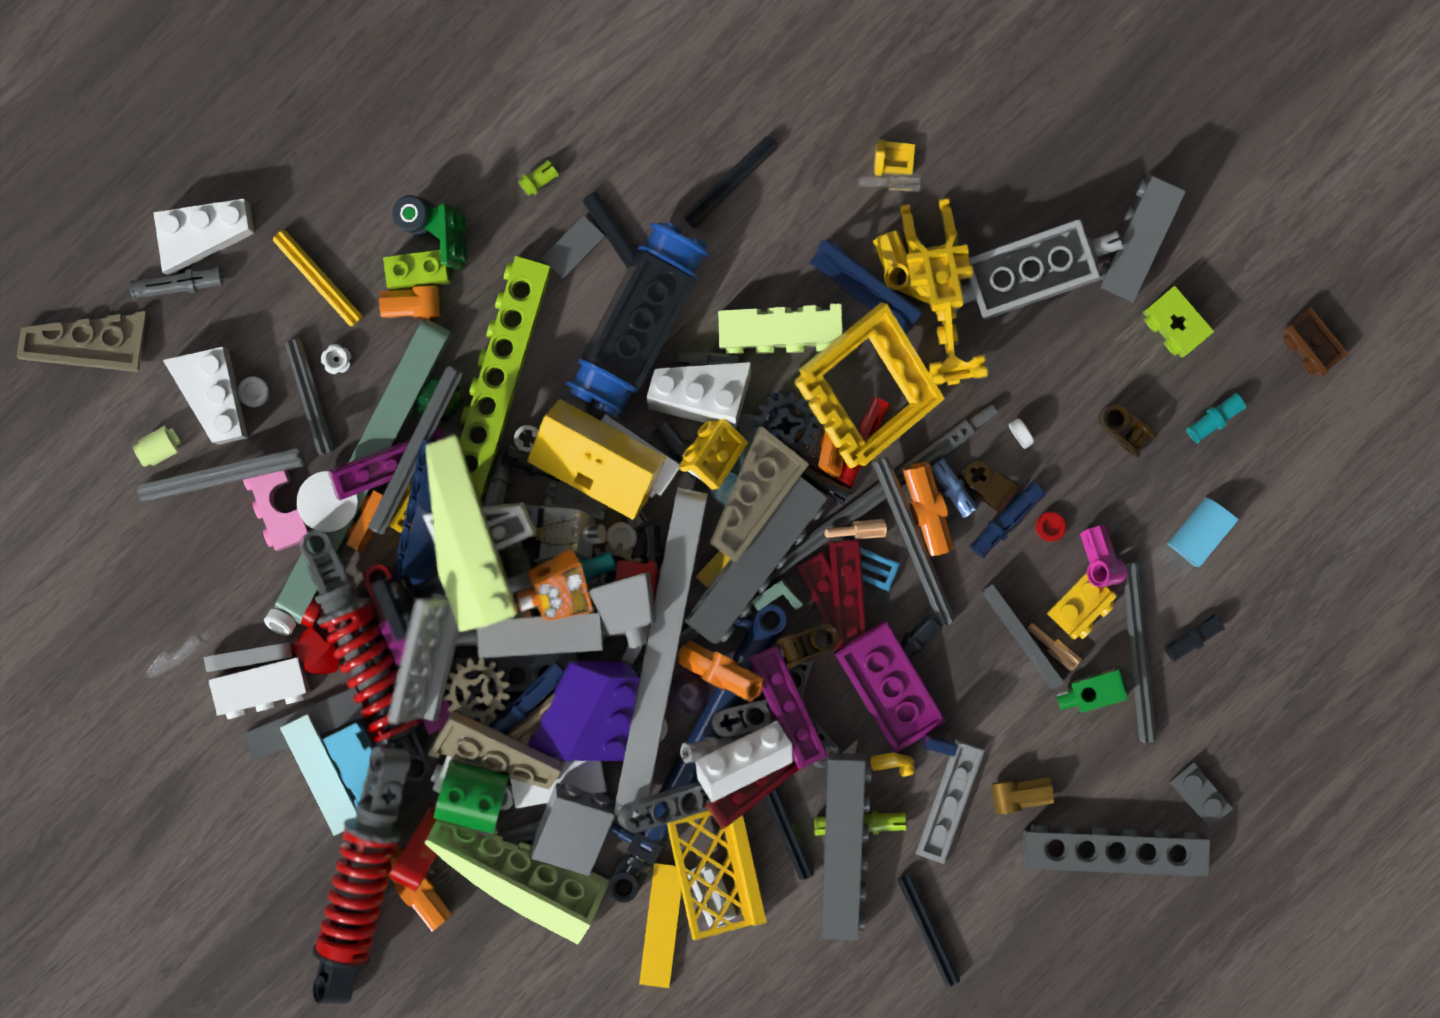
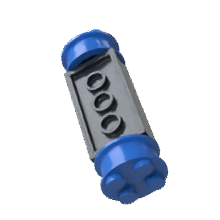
M659 222V224L651 223L650 227L653 231L645 246L638 247L639 251L634 256L581 359L578 360L581 366L572 382L566 383L571 388L569 394L584 402L591 403L592 400L596 401L595 408L616 418L618 414L626 415L623 409L632 392L637 393V388H641L697 282L698 276L695 273L704 257L709 258L710 253L706 251L708 244L695 237L689 238L680 235L682 230L669 222H665V224Z

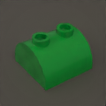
M450 759L439 794L434 819L493 834L509 774L483 769V767L468 763L463 764Z

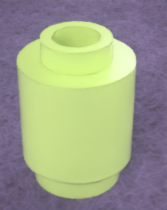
M162 426L140 438L138 444L133 446V449L144 467L150 464L155 466L178 453L177 446L181 442L172 428L167 430L165 426Z

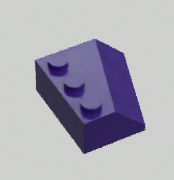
M570 661L554 691L555 697L548 711H544L541 716V724L536 734L531 736L528 746L566 761H624L639 677L628 662Z

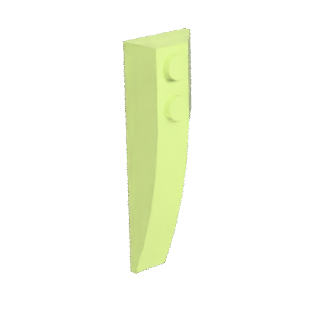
M456 435L426 445L438 572L459 631L487 626L516 616L518 608Z
M441 820L435 822L425 844L450 866L496 900L524 917L576 944L581 941L591 926L609 885V880L592 871L590 876L534 860L532 859L531 845L522 842L519 845L502 841L503 837L491 834L490 836L476 833V830Z

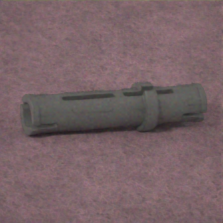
M217 267L215 269L195 272L193 269H188L182 274L136 281L131 280L129 288L132 299L137 300L138 298L184 291L197 293V289L222 287L224 282L221 268Z

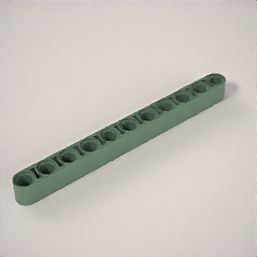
M427 318L422 320L349 462L396 445L418 402V395L427 385L451 338V330ZM373 488L357 494L358 502L355 515L345 527L333 532H324L329 537L337 556H339L347 540L349 528L357 521L361 513V505L367 495L371 494ZM311 536L307 542L308 549L312 553H319L323 546L321 539L317 536ZM302 553L274 609L291 616L300 625L308 605L319 594L310 577ZM331 570L326 571V572L322 573L321 575L324 576V575L330 573Z

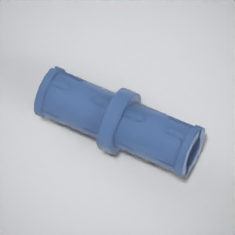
M945 458L940 459L935 465L931 466L932 474L944 489L942 493L945 497L949 496L963 518L979 508L978 504L975 503L964 488L965 482L962 478H957L945 461Z

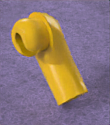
M891 752L871 756L870 759L873 771L899 767L901 776L913 775L916 772L914 767L916 762L911 756Z

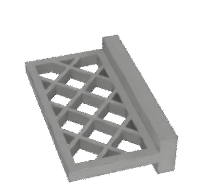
M438 593L433 594V598L416 600L388 718L389 722L397 724L421 718L430 721L438 720L459 633L451 606L445 595Z

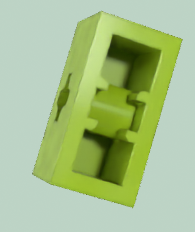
M441 250L383 257L386 285L390 291L412 289V287L451 284L449 267L441 264Z
M1176 286L1170 288L1143 311L1146 316L1144 321L1153 332L1159 331L1166 339L1164 345L1174 356L1179 354L1182 358L1188 355L1214 332ZM1179 318L1181 320L1179 324L1180 329L1176 328L1173 330L1170 327L1173 323L1172 319Z

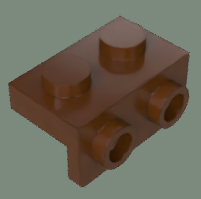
M1311 307L1280 330L1284 335L1282 338L1284 344L1292 352L1295 350L1303 359L1301 361L1302 366L1312 376L1314 374L1318 378L1324 376L1332 367L1349 355Z

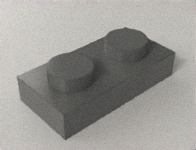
M1194 762L1187 765L1169 781L1208 828H1212L1233 810Z

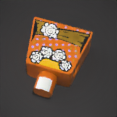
M572 549L531 569L528 572V577L532 588L515 594L521 611L537 606L543 619L546 621L593 612L581 564Z

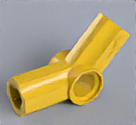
M895 230L885 233L873 240L885 272L884 281L886 285L893 290L900 291L931 305L927 285L911 286L906 261L907 251L899 231ZM904 270L906 280L902 285H899L897 275Z

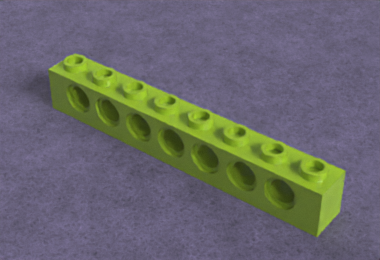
M515 256L513 263L508 262L503 279L508 280L504 292L499 291L495 308L499 309L496 321L491 319L486 337L490 338L487 350H481L478 360V366L482 367L479 378L474 377L469 390V395L473 396L470 408L465 406L461 416L460 424L464 425L462 435L456 436L464 459L474 456L478 460V467L474 472L470 473L478 499L481 500L485 496L488 485L487 480L493 469L495 456L499 449L552 271L548 265ZM520 283H526L530 286L529 295L522 299L515 297V287ZM511 312H518L522 317L521 323L514 328L508 327L505 322L507 315ZM502 341H510L513 345L512 353L506 357L499 356L497 353V346ZM497 369L503 371V382L497 386L491 385L488 381L490 372ZM487 398L493 399L496 404L494 412L489 415L482 414L480 403ZM478 427L484 428L487 432V438L481 444H475L471 440L472 431Z

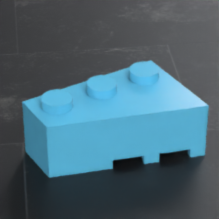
M364 720L323 739L329 754L341 770L340 774L344 784L348 789L351 788L356 797L354 799L355 806L361 799L363 784L369 767L370 754L374 749L371 745L372 741ZM401 797L399 804L404 802L403 797Z

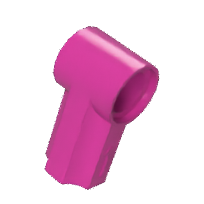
M1100 525L1081 532L1080 536L1090 563L1087 569L1090 583L1095 587H1104L1124 582L1127 577V567L1121 559L1116 558L1106 525Z

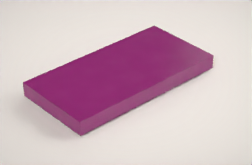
M886 620L834 651V654L895 753H898L947 722Z

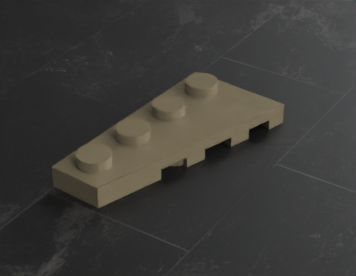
M146 311L125 316L119 314L102 319H81L72 323L61 324L59 322L21 327L16 357L19 360L139 372L148 314Z
M762 426L756 432L710 542L733 561H737L809 465Z
M456 711L451 713L428 755L437 758L440 754L454 758L453 761L466 764V762L484 766L483 769L492 772H506L510 774L511 779L545 789L551 788L564 763Z

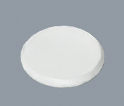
M328 471L316 473L306 479L297 495V509L302 520L309 527L323 532H333L345 527L352 520L357 509V494L340 501L336 499Z

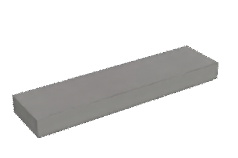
M957 739L954 742L958 746L956 756H949L915 851L916 855L941 864H945L985 752L982 748Z

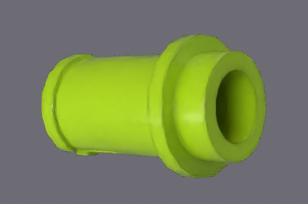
M549 160L545 161L544 164L528 175L523 174L522 179L518 181L528 196L533 193L534 195L538 194V189L559 176L554 166L551 167L552 164Z

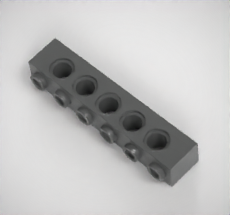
M1031 825V830H1023L1022 866L1025 869L1209 877L1210 840L1201 837L1202 832L1183 831V836H1171L1170 830H1153V835H1142L1141 829L1123 828L1122 834L1110 833V828L1092 827V832H1080V827L1062 826L1061 831H1049V825ZM1054 839L1060 840L1062 842L1061 852L1057 855H1050L1047 851L1049 842ZM1083 841H1090L1093 846L1092 852L1088 856H1080L1078 854L1079 844ZM1114 842H1120L1123 846L1122 854L1119 857L1111 858L1108 853L1109 846ZM1145 843H1150L1153 846V854L1148 859H1141L1139 856L1140 847ZM1180 844L1183 847V856L1178 860H1171L1169 856L1170 849L1174 845Z

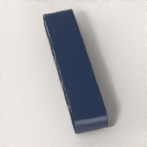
M426 440L422 441L419 448L394 565V577L408 574L411 583L414 585H420L431 579L436 557V543L423 517L426 512L432 511L426 445L435 443L434 441Z

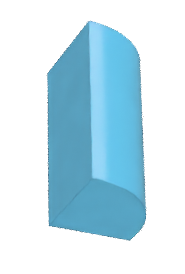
M1205 497L1167 544L1194 567H1200L1236 524L1238 519L1221 505Z

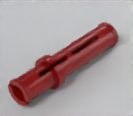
M872 397V401L858 429L864 441L878 431L887 409L890 407V404L886 401ZM844 461L842 474L840 477H835V479L853 487V483L862 465L858 464L854 468H849Z

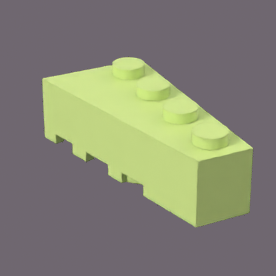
M830 304V310H822V307L811 305L797 308V311H791V308L786 307L769 308L767 312H761V309L718 311L720 350H726V354L741 355L744 354V349H756V354L774 353V348H786V353L804 352V347H816V351L821 352L842 335L841 304Z

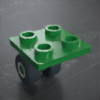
M414 195L401 197L395 203L392 211V217L397 227L419 236L432 233L440 239L441 264L456 270H464V262H467L468 252L466 245L463 244L466 218L461 210L446 203L435 207L431 202Z

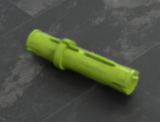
M877 810L871 811L872 814H863V823L869 824V832H873V835H879V832L906 831L905 811L878 813ZM814 816L815 836L825 835L826 817Z

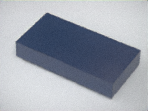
M930 735L923 736L921 744L923 748L953 757L956 756L958 746L954 742Z

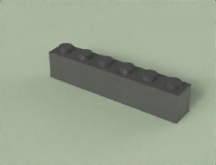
M799 477L737 561L730 559L683 621L711 643L718 644L720 640L725 642L734 630V627L731 625L737 617H744L752 607L753 603L750 600L756 592L762 593L770 583L771 579L768 576L774 568L780 569L789 557L787 551L793 543L798 545L807 534L805 527L811 519L816 521L824 512L826 507L823 503L827 500V497L802 477Z
M828 753L821 939L858 941V931H864L865 912H859L860 901H866V883H860L861 871L867 872V853H862V842H868L869 824L863 823V812H869L870 794L864 793V782H871V764H865V754Z

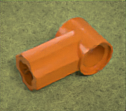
M439 286L412 287V290L380 291L379 309L381 317L413 316L415 319L439 318Z

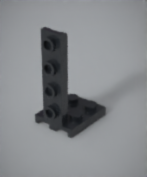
M521 541L497 550L507 580L532 569ZM408 574L372 584L395 642L408 638L416 600L433 598V594L438 593L447 596L440 576L413 587Z

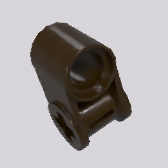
M1115 404L1104 407L1098 415L1099 426L1113 437L1123 449L1136 458H1139L1141 455L1140 450L1150 438L1157 436V433L1148 424L1137 418L1122 405ZM1111 410H1115L1120 414L1121 421L1117 427H1113L1108 423L1107 415Z
M982 461L968 463L961 471V478L965 482L964 485L977 494L987 505L1001 514L1020 490L1014 482ZM980 469L979 475L982 480L973 482L971 480L973 474L970 470Z
M821 624L776 641L783 648L788 661L786 666L789 669L834 649L839 642V634L832 625ZM818 632L824 633L827 637L825 647L817 642L816 636Z

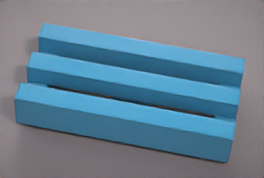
M860 547L861 555L892 567L890 572L861 561L862 568L887 578L886 583L862 574L863 581L889 591L900 563Z

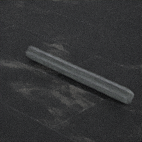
M451 366L446 367L368 525L374 532L379 534L386 532L414 475L420 445L424 440L431 441L463 376L461 371Z
M300 449L289 450L142 484L137 490V495L141 502L153 501L301 467L305 457Z
M881 457L873 462V466L940 626H947L955 621L954 615L888 457Z
M1135 562L1125 563L1127 577L1123 582L1139 740L1142 743L1155 742L1157 737L1139 565Z

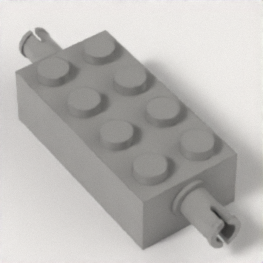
M1078 219L971 257L969 261L972 266L973 276L970 278L969 283L960 286L963 304L975 300L978 302L982 317L990 319L1099 281L1102 278L1096 263L1097 257L1124 249L1121 240L1108 244L1120 239L1119 233L1115 230L1112 233L1091 240L1090 237H1087L1083 222Z
M592 607L593 612L550 621L544 620L543 617H535V611L517 612L515 618L504 619L483 627L459 631L455 646L477 645L479 658L595 651L605 649L604 640H606V637L626 636V633L624 631L611 635L600 613H596L595 607Z

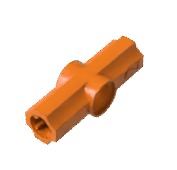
M922 462L910 465L903 469L912 500L909 501V506L915 523L920 528L926 550L930 557L948 553L954 549L945 519L948 516L947 508L941 493L937 491L929 462Z
M690 640L687 644L682 645L679 650L678 663L690 671L701 675L703 680L723 690L727 689L751 702L754 698L759 697L763 689V678L746 668L738 666V662L716 651L712 652Z
M398 843L395 856L390 860L392 869L403 852L402 847ZM427 874L416 892L391 879L395 884V890L409 907H413L431 931L438 928L453 915L434 890L435 886Z

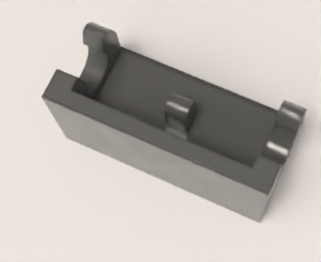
M554 479L550 481V489L544 506L580 510L592 518L605 521L608 510L607 505L562 480L560 482Z

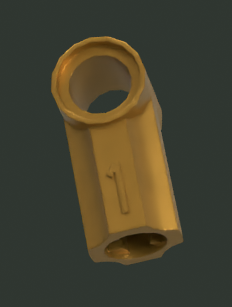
M1050 777L1019 782L1018 780H1006L991 783L995 814L1014 813L1022 811V808L1054 803Z

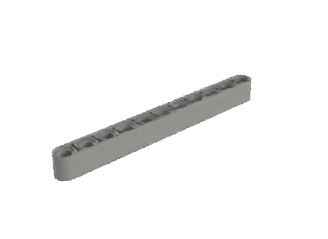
M680 487L677 489L654 605L656 621L650 625L614 811L616 815H618L624 804L650 795L708 497L706 492ZM634 811V816L632 818L640 816L641 814H638Z

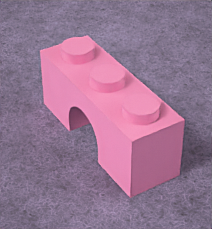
M288 470L243 480L248 491L252 489L256 501L252 502L255 514L258 519L263 518L267 528L263 530L267 545L269 547L273 546L275 551H281L299 544L302 536L311 531L310 527L302 520L298 509L289 513H282L274 503V496L278 488L292 482Z

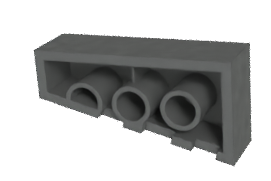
M1151 172L1148 173L1146 179H1142L1136 192L1138 196L1134 207H1129L1124 217L1123 223L1126 225L1122 234L1119 235L1120 239L1113 241L1121 240L1124 249L1113 251L1109 263L1104 262L1099 271L1102 278L1099 284L1100 288L1134 303L1186 192L1182 186Z

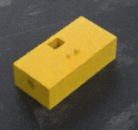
M559 399L545 415L527 462L634 520L647 503L667 457Z

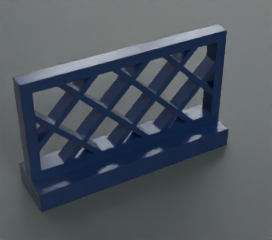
M828 238L826 241L823 239L818 245L816 254L809 262L811 266L868 309H874L881 302L887 304L904 333H908L924 312L922 309L897 290L889 288L885 281Z

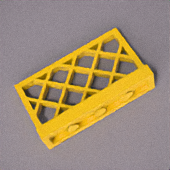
M709 811L667 823L692 940L751 925L756 926L767 923L743 815L727 828L722 829L720 827L716 835L703 828L706 820L711 816ZM701 818L698 824L692 821ZM687 822L695 827L688 842L678 837L676 824ZM700 831L713 839L705 854L692 846ZM717 843L727 849L728 856L723 865L710 858ZM680 844L684 846V849L682 851ZM689 850L702 858L694 873L685 868L684 858ZM707 861L720 869L711 884L698 876ZM729 864L731 867V871L727 869ZM724 872L731 876L734 881V887L729 895L716 887ZM687 874L691 876L689 881L687 878ZM696 880L708 887L701 902L692 898L690 892ZM713 891L726 899L718 914L705 906ZM731 902L740 908L741 921L731 923L723 918ZM693 904H695L696 906H698L697 909H696V911L694 910V905H693ZM702 910L715 917L709 929L699 931L697 919ZM720 921L723 922L724 924H726V925L718 926V924H719Z

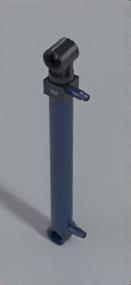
M766 605L757 612L754 620L746 616L742 618L738 616L734 621V624L747 630L732 660L739 663L738 666L754 673L748 658L775 645L786 624V615L779 606ZM768 611H775L779 615L780 621L775 628H766L762 623V617ZM716 687L686 743L705 741L704 739L707 737L722 738L716 735L712 729L711 722L713 716L722 710L741 706L744 698L727 689L723 690ZM724 715V720L720 722L721 728L726 727L728 730L733 719L728 720L726 715ZM680 753L658 793L698 781L696 761L685 763ZM688 793L683 797V808H685L692 793ZM661 801L656 805L655 814L657 817L665 813L667 809L665 801ZM617 824L612 825L610 832L629 843L628 852L624 854L608 886L609 893L615 901L628 903L637 896L652 867L651 865H654L669 837L667 824L636 833ZM625 878L632 883L633 889L631 892L622 894L617 891L615 884L619 879Z

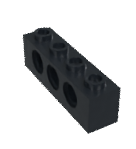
M578 652L486 657L484 659L486 667H489L494 662L496 663L494 670L496 673L505 672L501 681L510 682V686L503 688L504 693L509 694L510 698H512L513 692L525 691L540 676V670L544 665L551 666L555 662L565 671L570 661H578ZM455 658V674L459 672L456 667L458 663L462 664L466 668L468 667V659L472 658L474 664L478 665V662L481 658ZM514 667H520L526 673V679L522 684H515L510 679V671ZM470 671L464 676L470 680L478 679L481 671ZM494 682L490 686V690L497 697V686ZM479 683L477 686H470L469 689L473 692L471 700L478 696L483 697L482 694L484 693L481 691L482 683ZM457 686V695H464L463 690Z

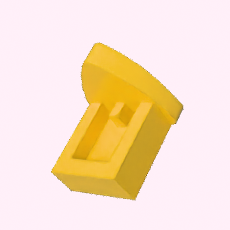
M878 139L874 157L875 175L882 176V173L912 176L915 144L885 142L884 139Z

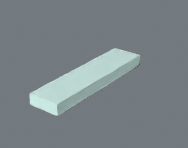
M309 713L282 725L280 729L335 836L344 831V821L346 819L356 817V807Z

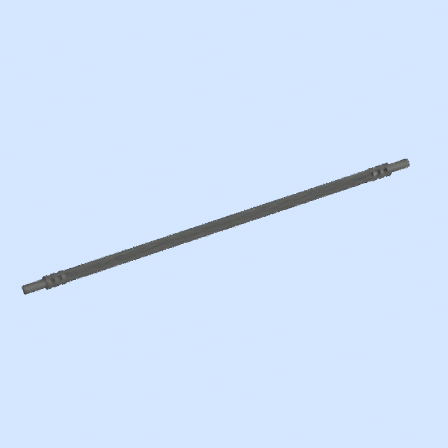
M990 404L970 420L966 421L964 419L958 426L952 428L943 437L897 469L895 474L900 486L902 487L906 484L903 469L922 462H929L931 466L951 450L956 449L958 445L975 435L976 429L998 414L994 406ZM878 483L804 537L798 545L792 546L787 551L789 557L780 569L774 568L768 576L771 579L770 583L830 540L832 537L827 538L825 536L827 528L848 527L852 522L887 497L881 483ZM688 624L682 627L678 650L682 645L687 644L689 640L692 641L700 635ZM645 654L636 660L633 665H630L639 679Z

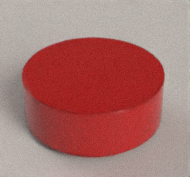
M1057 512L1043 513L1038 517L1035 524L1037 535L1047 542L1061 539L1067 528L1065 519Z
M315 597L308 605L301 620V624L309 628L315 626L323 612L322 605L320 603L317 604Z

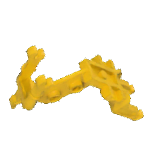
M949 198L939 199L946 243L925 248L916 236L910 204L901 205L900 213L909 253L906 254V261L911 286L927 285L932 311H936L937 320L942 321V326L937 327L939 344H945L947 358L942 365L941 362L930 364L929 378L933 385L943 384L944 382H947V385L959 384L961 379L986 377L987 368L985 367L984 355L973 357V360H970L971 362L965 363L955 356L954 342H958L956 325L952 324V319H956L955 308L963 306L959 279L971 278L973 270L969 261L967 245L958 246V232L955 229L952 210L949 206Z

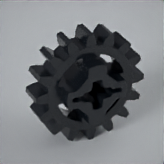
M779 390L778 398L775 399L771 394H768V404L766 405L762 402L758 404V408L762 413H754L753 419L760 423L753 426V431L757 432L758 428L762 426L771 434L776 433L782 437V443L793 452L795 448H798L803 453L805 451L803 444L805 441L809 444L814 443L810 433H818L819 428L812 425V423L818 421V418L815 414H810L813 410L809 404L805 405L806 399L803 395L799 399L795 398V390H791L789 396H784L783 391ZM788 404L798 407L802 412H794L789 408ZM777 406L778 411L774 417L766 420L768 413ZM783 417H788L789 422H792L789 429H784V426L780 424ZM806 426L803 434L794 440L796 432Z

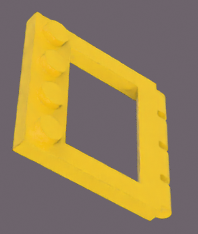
M882 302L799 369L802 375L795 380V384L804 398L810 400L808 404L820 423H826L824 425L825 431L834 445L840 447L839 453L849 468H854L858 464L866 466L945 399L937 385H933L929 378L928 370L890 308ZM869 337L908 400L909 405L864 441L823 375Z

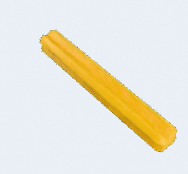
M286 230L279 231L273 237L275 244L348 325L354 326L361 320L362 314Z

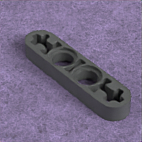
M696 781L624 804L618 813V821L623 828L631 832H641L708 811L704 805L710 801V798L700 782ZM688 793H692V804L688 808H683V797ZM661 801H665L667 809L663 815L657 817L655 814L656 805ZM634 811L638 814H641L640 816H636L634 818V823L629 821V819L634 816Z

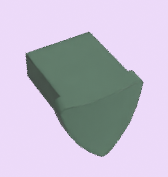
M785 578L752 600L758 611L782 594H784L795 610L803 606Z

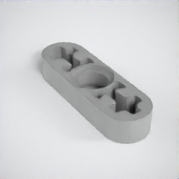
M291 642L203 658L206 672L291 658L293 654Z

